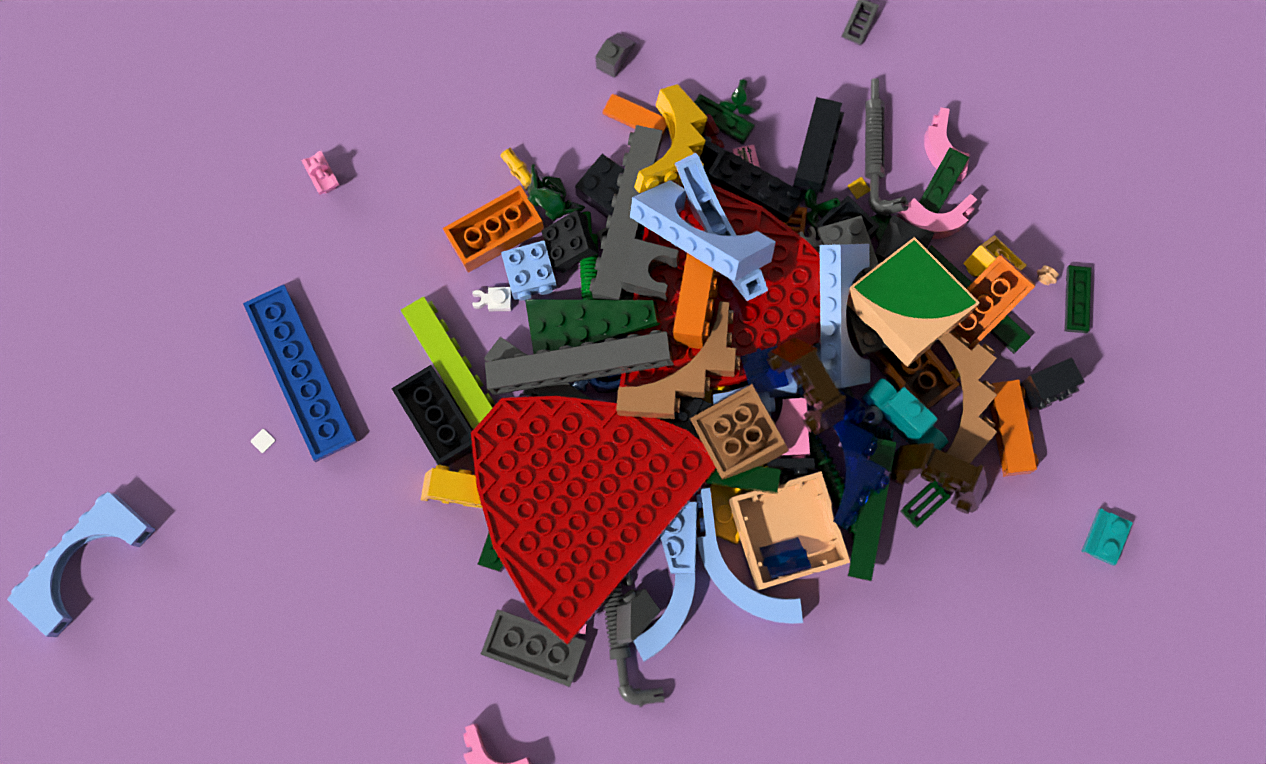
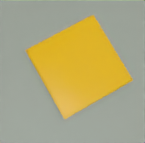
M862 177L847 185L856 199L870 192V188Z

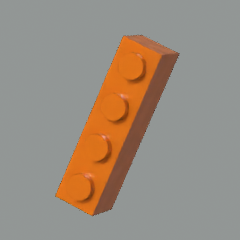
M1020 380L991 383L996 388L993 392L997 396L989 405L993 423L996 424L994 429L997 431L995 436L1003 477L1031 474L1037 470L1038 456L1033 452L1034 435L1031 430L1029 431L1028 422L1030 415L1028 409L1024 406V387L1020 385Z

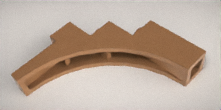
M729 302L719 303L717 320L710 337L701 351L686 366L673 375L655 383L637 387H618V416L675 419V412L680 411V398H676V396L704 398L705 391L710 389V377H706V375L734 377V370H739L740 356L735 355L736 348H727V346L731 347L732 332H728V324H733V310H729Z
M950 331L938 338V340L942 342L949 352L958 370L963 391V411L959 429L946 453L971 463L997 433L993 429L996 424L986 416L983 419L979 417L997 396L993 392L996 389L986 380L982 383L979 381L980 377L997 358L993 356L995 351L985 343L983 346L977 344L973 350H970L971 344L961 336L956 339L950 334Z

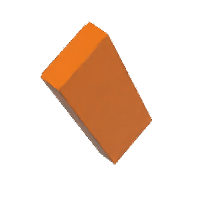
M613 93L602 111L603 115L634 129L636 125L662 130V137L668 127L663 116Z

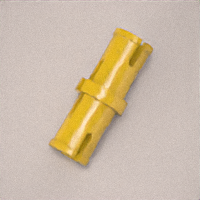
M512 148L506 149L500 157L511 169V174L516 176L527 190L531 180V173L527 169L526 163L517 157Z

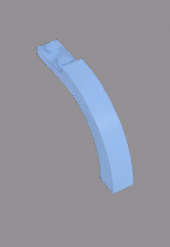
M710 488L701 489V494H697L698 508H703L704 517L699 519L701 532L706 531V536L697 537L702 561L716 586L733 603L755 616L781 623H803L799 597L778 598L764 595L746 586L730 571L717 545Z
M675 574L673 595L665 612L648 631L634 640L644 662L661 651L681 628L691 606L695 587V574Z

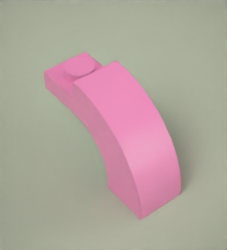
M942 107L938 114L933 116L931 126L928 127L924 137L927 156L936 169H938L949 147L955 149L950 144L946 134L950 109ZM957 150L958 152H960V153H962V154H964V155H966V156H968V157H969V155H970V153H964V152H961V151ZM969 159L957 179L959 182H962L967 174Z

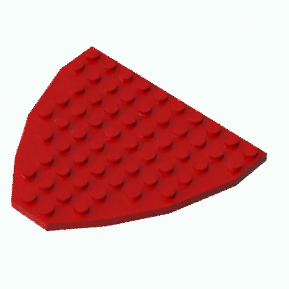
M711 184V187L736 235H747L758 231L774 240L775 246L771 262L759 268L763 274L768 291L747 301L728 277L720 274V277L716 276L718 277L717 297L712 298L714 299L713 320H708L710 322L709 329H711L710 335L717 320L719 303L729 302V310H733V324H728V332H732L731 347L727 346V348H736L735 355L740 356L739 370H734V377L706 375V377H710V389L739 384L770 370L771 367L767 362L769 358L767 353L794 337L811 346L821 341L820 254L808 241L762 206ZM686 194L684 210L680 211L678 215L689 225L704 231L703 227L693 216ZM647 227L644 228L643 241L679 250L680 261L678 267L672 268L668 265H661L653 269L650 274L654 281L668 285L669 296L667 302L634 293L633 300H653L657 303L661 324L632 334L649 335L650 332L655 330L667 332L671 338L674 365L621 374L619 387H637L662 380L686 366L701 351V349L677 346L673 334L687 252Z
M563 396L501 398L471 432L477 491L493 548L530 612L567 645L716 470L704 444L686 429L657 418L618 416L617 403Z

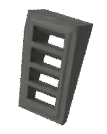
M858 0L841 37L861 46L879 5L868 0ZM859 8L870 12V16L858 11ZM856 15L866 19L867 22L856 19ZM854 22L860 26H863L864 29L861 30L859 28H856L852 26V23ZM849 29L861 34L860 38L849 34Z

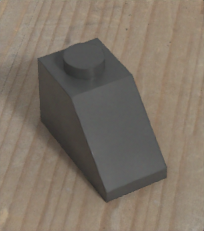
M619 33L606 39L595 56L596 69L615 78L635 47L636 42Z
M632 589L623 595V601L617 606L616 641L618 644L633 642L660 613V609L645 589L637 591Z

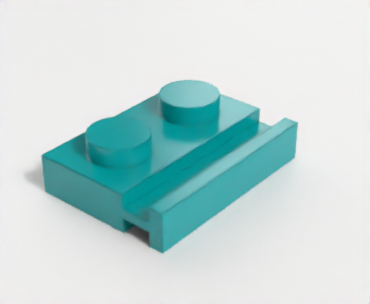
M1102 508L1098 509L1082 552L1088 553L1092 557L1112 566L1117 565L1133 522L1113 513H1108Z

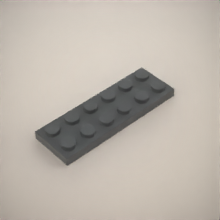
M862 216L818 228L817 232L822 245L869 244L870 267L861 270L855 277L852 285L879 265ZM846 305V314L861 356L889 348L883 342L880 335Z

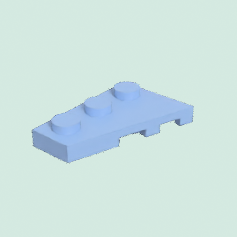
M688 502L660 535L671 574H695L697 502Z

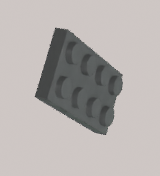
M497 609L480 655L571 687L587 641L574 637L567 645L548 627Z

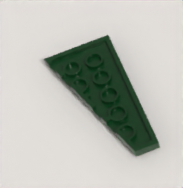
M525 300L533 354H537L536 352L539 350H559L562 346L579 347L585 342L602 343L608 338H620L661 324L657 303L653 300Z

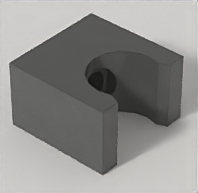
M634 239L621 278L622 289L667 302L669 296L668 285L654 281L650 274L657 266L668 265L672 268L678 267L680 261L679 250Z

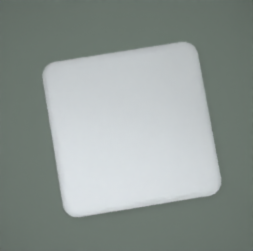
M262 429L251 440V443L261 453L265 452L275 442V439L265 429Z

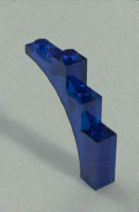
M839 390L841 395L846 396L844 419L833 425L838 434L844 451L846 480L841 505L833 522L847 530L857 520V512L861 505L864 506L870 497V489L879 494L881 489L884 490L887 487L891 473L884 467L867 459L869 455L872 456L876 451L878 439L873 434L856 426L857 422H861L864 418L866 407L861 401Z

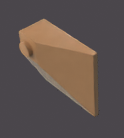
M752 384L690 418L722 479L766 464L789 451Z

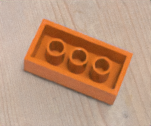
M521 185L443 228L448 241L467 273L501 255V252L510 250L544 229L542 219L532 203L527 199L528 197Z
M689 253L686 256L673 334L677 346L702 349L704 342L710 337L711 329H709L710 322L708 320H713L714 299L712 298L717 297L718 277L716 276L720 277L721 273Z
M1001 253L967 288L980 303L971 315L957 325L950 334L956 339L960 336L971 344L969 349L972 350L1035 287V283Z

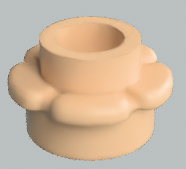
M1044 265L1041 270H1037V279L1041 283L1050 285L1057 282L1056 278L1059 274L1053 268Z

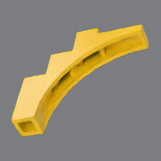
M678 84L660 89L655 106L663 115L668 125L671 147L661 159L638 172L634 188L639 193L669 180L676 181L680 186H683L675 163L694 153L699 157L702 154L706 140L700 134L704 131L708 117Z

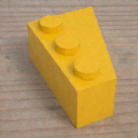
M436 465L435 468H431L425 473L421 494L422 501L433 499L442 501L441 503L445 504L451 502L468 507L482 508L477 491L476 476L472 475V471L459 469L458 472L449 471L450 467Z

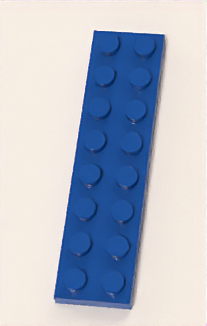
M283 284L244 302L243 305L313 461L318 462L357 443L287 287Z

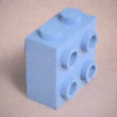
M545 241L501 252L514 300H527L532 297L531 295L538 293L545 295L553 292V289H557Z

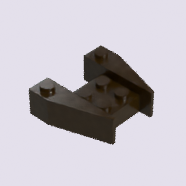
M794 337L767 353L769 357L767 362L773 371L777 370L778 374L792 368L793 372H791V375L796 384H801L805 390L803 395L810 406L814 405L813 409L803 414L805 417L803 422L810 433L813 431L816 435L844 419L846 396L840 394L816 354L819 352L817 348Z
M933 443L903 445L896 450L890 476L893 482L901 485L904 483L908 484L921 474L920 477L928 482H939L943 484L942 487L944 489L955 492L951 504L956 506V510L965 514L978 510L988 485L983 465L974 466L934 448L935 444Z

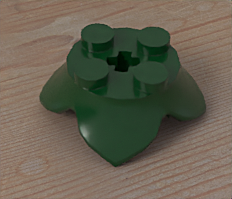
M531 165V180L527 189L529 193L527 199L534 206L538 207L540 205L545 209V214L550 219L555 221L557 218H561L575 210L582 211L586 208L584 205L572 202L571 199L565 202L566 190L561 178L538 176L535 165Z

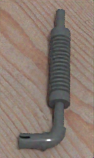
M873 78L871 79V99L865 102V177L870 179L869 207L874 213L886 217L892 213L907 211L908 206H903L908 205V201L905 197L889 201L879 198V179L885 176V102L879 99V79Z
M619 584L605 600V604H603L606 607L604 615L607 616L605 620H607L606 625H608L606 627L608 629L607 634H609L607 638L610 639L608 640V643H610L608 646L611 648L609 650L610 660H616L620 685L617 688L619 694L626 702L632 705H639V707H643L646 704L664 703V696L654 697L655 694L663 693L662 687L641 690V688L633 689L632 685L629 686L626 658L631 657L630 647H628L629 643L618 644L616 641L617 606L623 600L621 597L623 593L620 592L622 591V588H620L622 584Z

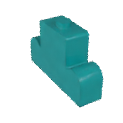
M880 378L861 398L869 406L879 407L883 414V420L910 445L933 443L935 444L934 448L940 451L947 445L948 439L933 426L938 420L937 417L905 387L897 392L887 380Z

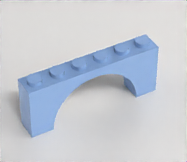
M671 180L632 197L630 212L632 219L734 282L770 263L772 260L775 241L758 231L741 236H722L701 231L686 223L678 215L680 211L684 210L685 188Z
M869 244L820 245L821 362L837 388L870 382V359H863L855 352L849 340L846 325V305L850 286L861 270L870 267Z
M111 492L102 494L97 498L93 508L79 518L78 524L63 535V540L46 553V558L29 571V576L12 589V594L7 600L46 637H57L73 620L66 611L60 594L62 573L72 555L88 542L104 537H118L130 545L140 548L155 529L118 495Z

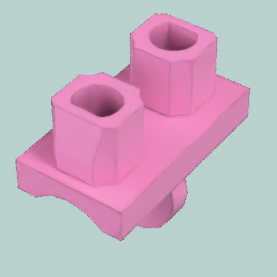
M322 151L317 152L310 158L301 160L320 195L323 193L327 194L339 186Z

